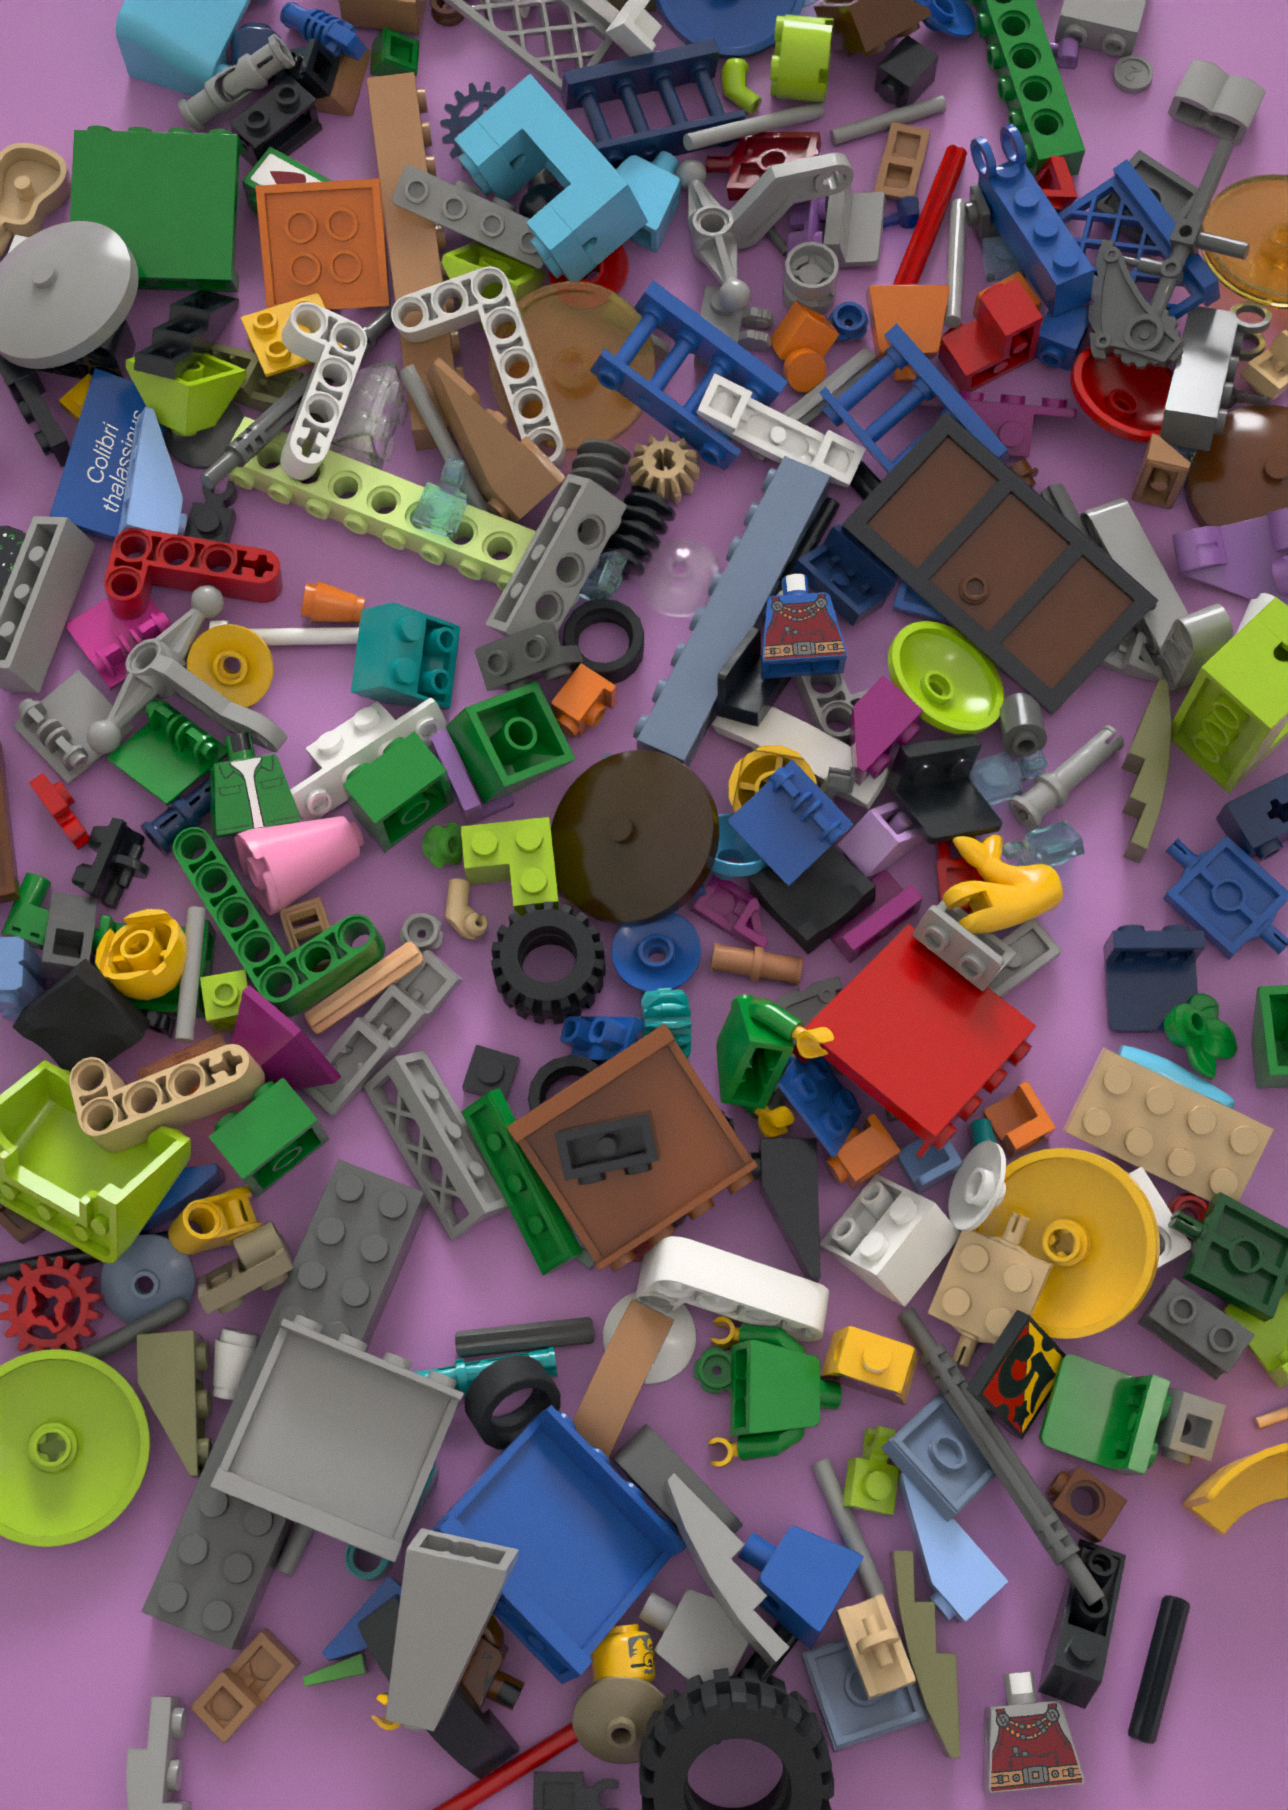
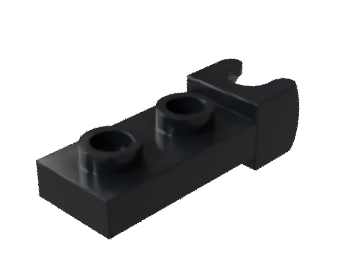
M3 358L0 360V374L27 424L35 421L40 431L34 433V436L45 456L53 453L60 466H65L70 446L41 396L46 390L36 369L18 366Z

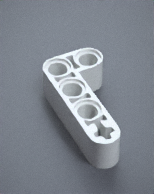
M310 302L300 303L295 306L281 333L282 342L287 350L315 363L280 458L281 466L285 473L298 480L308 479L313 476L325 458L367 346L366 332L360 325ZM297 325L306 326L312 333L303 332ZM337 342L348 346L350 352L341 349ZM323 378L332 379L338 387L330 386ZM310 413L320 415L325 423L315 421ZM304 442L311 443L306 457L301 454Z
M672 1236L660 1240L658 1244L643 1256L635 1301L660 1313H670L683 1303H687L744 1323L778 1326L796 1340L810 1342L820 1340L823 1337L830 1292L828 1288L817 1282L691 1239Z

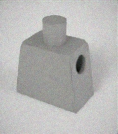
M688 1588L678 1606L652 1592L638 1619L663 1633L654 1652L687 1680L698 1674L703 1682L714 1679L713 1670L728 1668L729 1676H732L749 1644L733 1625L716 1598Z

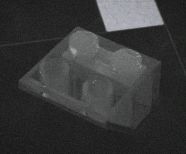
M387 360L357 371L329 450L382 470L385 461H391L396 446L394 434L397 426L405 424L409 409L408 402L404 401L405 384L403 380H400L397 362Z

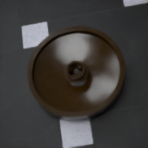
M625 751L595 763L583 772L569 787L560 801L553 818L551 834L556 881L566 897L576 907L608 924L640 926L656 922L673 914L699 891L707 879L716 858L719 844V818L715 802L707 786L686 765L669 755L656 751Z

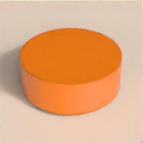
M803 347L794 350L788 355L783 364L784 378L793 389L799 392L811 391L826 376L827 368L824 359L811 348Z

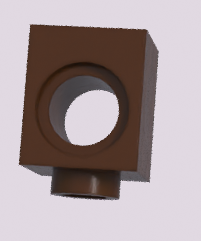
M1080 1466L1071 1469L1068 1474L1061 1470L1045 1493L1052 1498L1049 1503L1060 1520L1093 1544L1104 1539L1128 1501ZM1075 1489H1083L1092 1497L1093 1508L1087 1516L1078 1514L1071 1505V1495Z

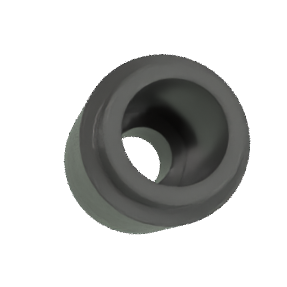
M1016 693L1008 696L999 709L1000 716L998 717L1003 747L1013 756H1032L1041 751L1047 742L1041 706L1032 696L1025 693Z

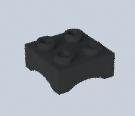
M834 845L822 854L790 886L770 866L761 869L748 879L750 894L754 898H758L759 904L808 955L876 901L875 885L864 874L854 868Z
M85 958L25 1007L15 1021L13 1028L24 1038L34 1042L46 1051L61 1069L71 1072L72 1068L84 1058L96 1057L108 1064L119 1054L139 1042L151 1021Z

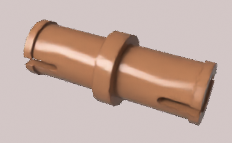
M715 942L710 971L749 976V981L758 982L759 978L792 983L798 986L802 973L803 957L764 952V948L760 946H755L754 950Z

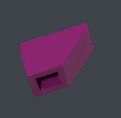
M884 676L853 706L849 720L852 767L855 769V782L859 786L869 775L874 780L878 778L892 761L888 755L898 745L910 744L921 731L918 723L923 709Z

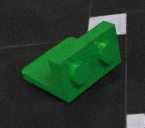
M1074 1354L1065 1355L1061 1358L1040 1430L1039 1440L1045 1447L1122 1475H1145L1146 1470L1155 1462L1158 1453V1442L1155 1441L1159 1422L1165 1419L1170 1408L1171 1397L1167 1394L1170 1380L1153 1374L1134 1377Z

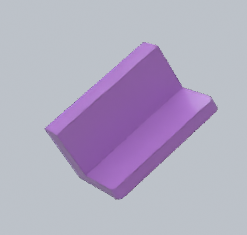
M445 729L430 736L434 754L447 770L452 793L467 825L474 824L514 806L512 794L483 804L447 730Z

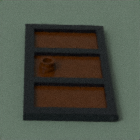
M947 412L938 417L937 422L842 524V528L895 573L907 587L1025 693L1032 696L1051 716L1149 611L1156 608L1159 601Z

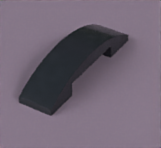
M398 1593L359 1621L357 1625L369 1650L389 1683L400 1604ZM460 1683L435 1731L426 1730L452 1758L479 1779H482L519 1752L520 1746L493 1712L488 1709L483 1713Z

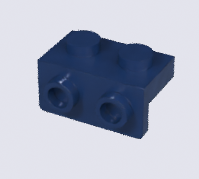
M839 524L830 529L823 544L797 559L792 569L794 574L807 576L808 587L815 593H828L834 610L852 626L883 607L898 581L895 573L855 540Z

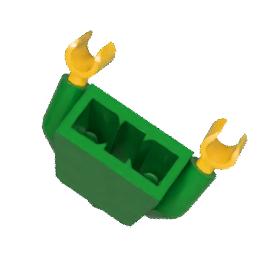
M742 994L732 1000L731 1010L717 1038L716 1051L721 1103L740 1105L751 1116L756 1114L759 1117L758 1125L761 1133L765 1137L774 1138L787 1133L788 1129L786 1126L794 1123V1116L788 1107L779 1106L772 1110L767 1107V1103L793 1052V1040H797V1049L801 1056L808 1059L828 1055V1052L822 1049L819 1043L833 1041L834 1036L830 1029L826 1027L810 1030L804 1029L801 1020L767 998H755L749 994Z
M724 1316L717 1317L713 1321L716 1327H727L730 1329L727 1338H710L715 1347H720L722 1350L732 1347L730 1437L739 1438L734 1443L726 1438L716 1437L711 1439L707 1445L721 1442L728 1449L727 1457L723 1461L710 1462L712 1465H729L735 1457H739L742 1461L776 1457L800 1442L804 1437L805 1428L818 1426L820 1422V1409H838L842 1398L839 1382L820 1380L819 1358L806 1354L804 1346L781 1327L743 1323L741 1327H735L733 1322Z

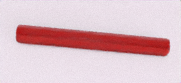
M953 144L946 148L893 285L918 284L966 161L967 151L963 147H957Z

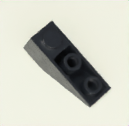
M1079 1539L1077 1545L1080 1551L1077 1554L1105 1594V1597L1095 1604L1088 1606L1068 1576L1047 1646L1038 1692L1085 1709L1102 1683L1126 1555Z

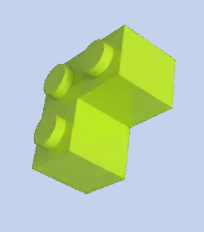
M549 817L461 826L464 868L467 881L471 885L511 881L514 911L520 917L526 914L525 906L533 903L535 909L540 910L544 909V902H554V909L560 910Z

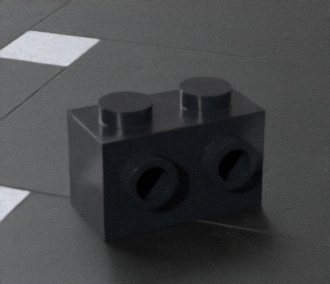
M651 1110L564 1128L555 1133L564 1179L567 1181L577 1178L579 1185L606 1180L605 1172L624 1168L625 1175L652 1170L651 1162L659 1161L661 1157Z

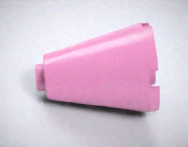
M344 816L244 830L234 837L235 851L243 876L249 875L255 887L250 889V892L266 916L278 913L279 910L281 911L358 858L360 856L359 847L364 845L362 833L356 822L352 821L349 823Z

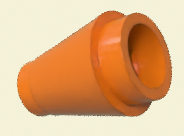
M319 580L317 584L306 583L301 616L311 618V623H360L361 610L364 609L365 598L358 597L355 594Z

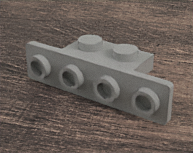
M409 164L404 167L391 199L394 205L536 269L543 268L542 257L530 243V240L535 236L526 223L529 218L516 213V206L497 197H494L492 202L478 196L479 190L465 182L457 180L454 185Z

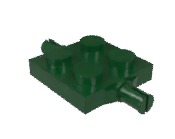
M1221 1192L1211 1198L1205 1217L1201 1222L1182 1213L1180 1210H1176L1170 1218L1171 1221L1168 1223V1227L1192 1239V1252L1182 1278L1263 1322L1273 1319L1280 1298L1288 1291V1229Z

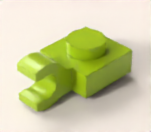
M879 1425L876 1426V1429H865L862 1458L854 1457L848 1459L842 1507L882 1516L894 1515L899 1468L887 1464L889 1457L881 1447L896 1434V1429Z

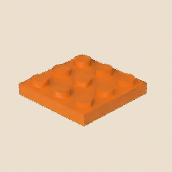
M380 178L255 186L267 309L315 293H319L325 308L328 310L391 306Z

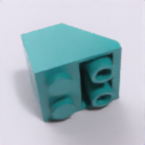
M395 602L362 609L351 693L384 704L417 707L427 699L433 698L440 709H450L461 626Z

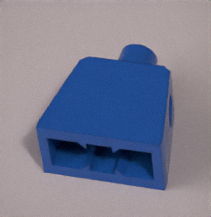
M790 1526L778 1547L752 1532L738 1558L761 1572L756 1585L767 1596L759 1605L802 1644L812 1649L854 1577L864 1556L797 1526Z

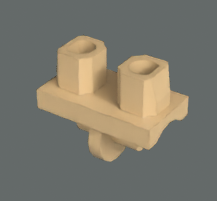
M883 1594L836 1611L838 1621L868 1700L916 1682Z

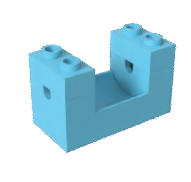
M531 74L527 75L454 139L463 152L458 157L459 161L470 173L471 179L486 197L492 192L497 198L507 201L545 167L563 186L564 190L526 223L535 236L530 240V243L542 257L541 260L556 279L563 274L572 286L648 223L628 183Z

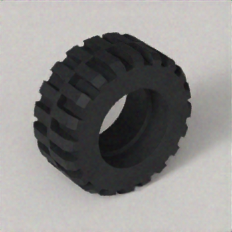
M728 1668L713 1670L714 1679L703 1682L698 1674L686 1680V1692L683 1694L673 1689L663 1699V1712L654 1711L647 1723V1736L642 1738L639 1751L640 1795H642V1810H831L829 1799L834 1796V1777L822 1725L816 1713L809 1712L807 1700L797 1690L791 1691L788 1694L785 1682L771 1675L766 1682L759 1680L758 1670L742 1668L741 1676H729ZM729 1739H747L761 1743L776 1753L781 1759L783 1773L774 1789L760 1801L745 1807L725 1808L707 1802L690 1787L688 1771L695 1759L704 1750L718 1742Z

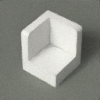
M650 0L627 1L605 32L630 57L649 54L656 47L652 40L662 26L644 9Z

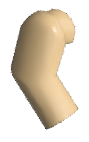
M450 879L445 907V920L461 937L476 940L487 931L488 920L484 914L479 915L468 905L471 883L464 879Z

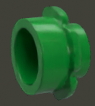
M710 1347L703 1351L701 1359L695 1361L693 1368L694 1377L696 1380H700L701 1388L710 1394H719L721 1390H731V1351H723L720 1347ZM715 1366H719L722 1372L719 1375H715L712 1369Z

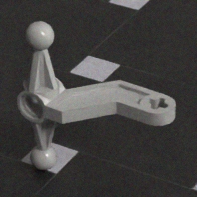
M829 153L770 166L731 210L720 206L704 186L707 172L700 161L687 159L679 164L675 175L681 180V188L688 191V227L692 236L693 254L708 267L722 285L718 294L722 307L730 312H739L747 307L751 299L748 285L738 280V249L754 246L794 203L834 195L848 188L853 181L854 172L845 154Z
M210 585L199 586L191 595V609L155 639L144 640L130 651L125 663L127 670L125 674L127 677L108 718L96 721L88 729L87 743L93 751L99 754L114 752L121 743L120 730L143 712L149 702L168 698L176 693L229 733L251 732L254 744L272 752H278L288 738L278 725L258 712L231 702L185 668L188 653L203 621L215 618L222 612L224 597L220 590Z

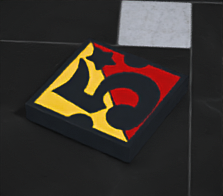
M1017 1310L966 1387V1390L1010 1434L1022 1440L1050 1397L1060 1360L1066 1354L1030 1315Z

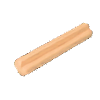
M411 941L405 943L314 1006L304 1015L308 1026L317 1035L324 1033L386 990L392 983H396L422 965L424 958L419 948Z

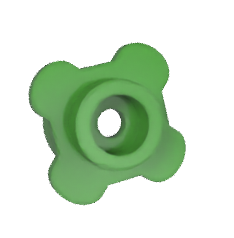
M449 822L446 827L432 825L424 834L422 841L423 853L435 868H443L445 863L458 865L462 860V839L460 827L456 822Z

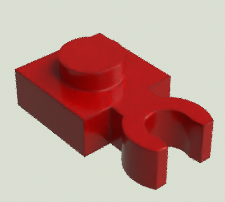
M41 773L28 782L77 850L89 843V834L70 810L69 806L74 804L75 800L61 781L52 785L45 774Z

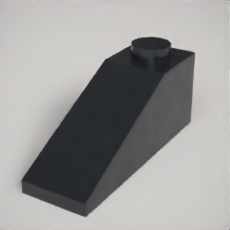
M817 1138L761 1139L759 1152H751V1158L758 1165L757 1168L751 1171L754 1180H760V1194L805 1279L819 1283L821 1270Z

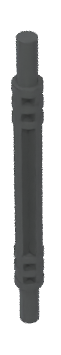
M386 307L367 326H361L367 336V346L363 357L376 346V339L394 324L391 317V307ZM342 343L345 351L350 352L348 346ZM312 370L225 447V454L200 476L201 482L207 488L213 489L233 469L246 465L294 421ZM323 378L325 382L330 386H332L335 383V381H333L330 378Z
M913 1307L902 1312L897 1318L923 1355L920 1358L923 1366L946 1398L1056 1566L1062 1565L1088 1606L1105 1597V1594L1077 1554L1080 1548L989 1412L966 1390L969 1382L944 1344H937Z

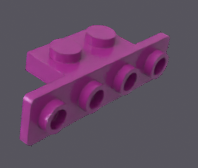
M959 391L961 397L1005 445L1009 455L1030 457L1034 414L1076 418L1077 409L1067 408V399L1042 398V406L1026 405V396L1001 394L1000 402L983 401L984 393ZM935 397L929 402L925 399L919 404L942 407Z

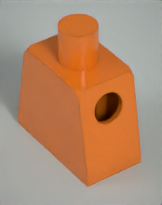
M949 285L869 286L866 292V302L877 359H883L887 355L885 350L890 346L887 344L884 334L895 324L902 328L928 359H933L938 354L949 295ZM907 366L902 370L897 368L894 371V382L912 383L917 378Z

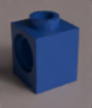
M1081 305L1054 317L1048 310L1040 328L1035 358L1049 367H1059L1070 371L1090 324L1088 320L1089 308Z

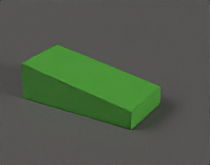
M361 1653L303 1677L304 1686H312L368 1673L366 1655Z

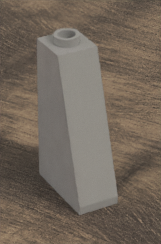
M423 1528L420 1529L406 1549L385 1720L400 1723L406 1729L413 1731H435L450 1705L518 1560L519 1549Z

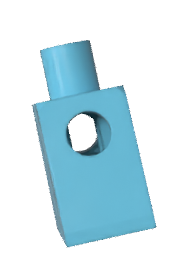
M666 151L659 152L652 163L637 155L629 156L616 169L628 183L648 220V223L632 235L629 240L654 253L658 252L681 200V180L678 176L674 175L679 162L672 154Z

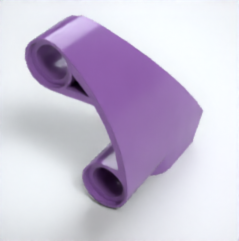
M1288 507L1250 520L1223 526H1204L1172 535L1181 575L1250 600L1257 599L1261 593H1267L1288 605Z

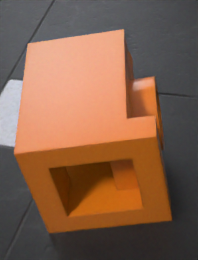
M580 663L550 703L551 710L562 732L572 738L576 735L581 737L588 727L593 729L600 723L607 710L606 706L613 709L617 704L616 685Z
M875 1113L866 1118L863 1126L865 1131L861 1133L858 1128L852 1129L837 1155L825 1160V1164L835 1180L840 1184L846 1181L851 1190L894 1163L901 1152Z

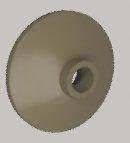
M608 1676L590 1684L579 1695L575 1703L572 1720L575 1735L580 1744L590 1754L603 1761L615 1764L640 1762L639 1751L642 1738L647 1736V1723L654 1711L663 1712V1699L665 1696L653 1684L641 1678ZM616 1728H626L627 1730L620 1731L616 1730Z

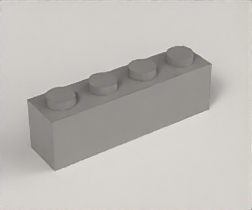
M33 516L0 600V687L4 691L39 694L95 548V544L68 517Z

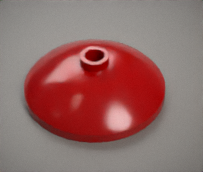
M1091 347L1085 349L1076 359L1070 373L1071 388L1083 412L1106 432L1127 441L1149 443L1152 433L1160 437L1173 372L1168 367H1154L1153 365H1148L1146 369H1136V365L1128 367L1121 363L1122 357H1116L1114 353L1106 356L1108 364L1093 359Z

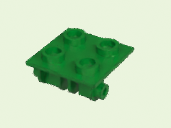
M152 700L145 709L149 723L106 758L119 770L168 806L209 772L214 764L219 763L228 756L225 745L166 701L158 702L157 700Z

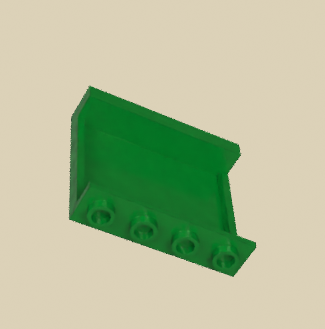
M99 125L89 126L87 130H74L70 222L88 221L98 223L110 228L121 237L132 252L137 263L139 275L137 290L239 292V275L235 270L239 156L245 155V149L238 135L225 129H212L209 131V134L193 133L185 128H171L168 132H152L148 128L138 126L130 127L128 131H112L108 127Z

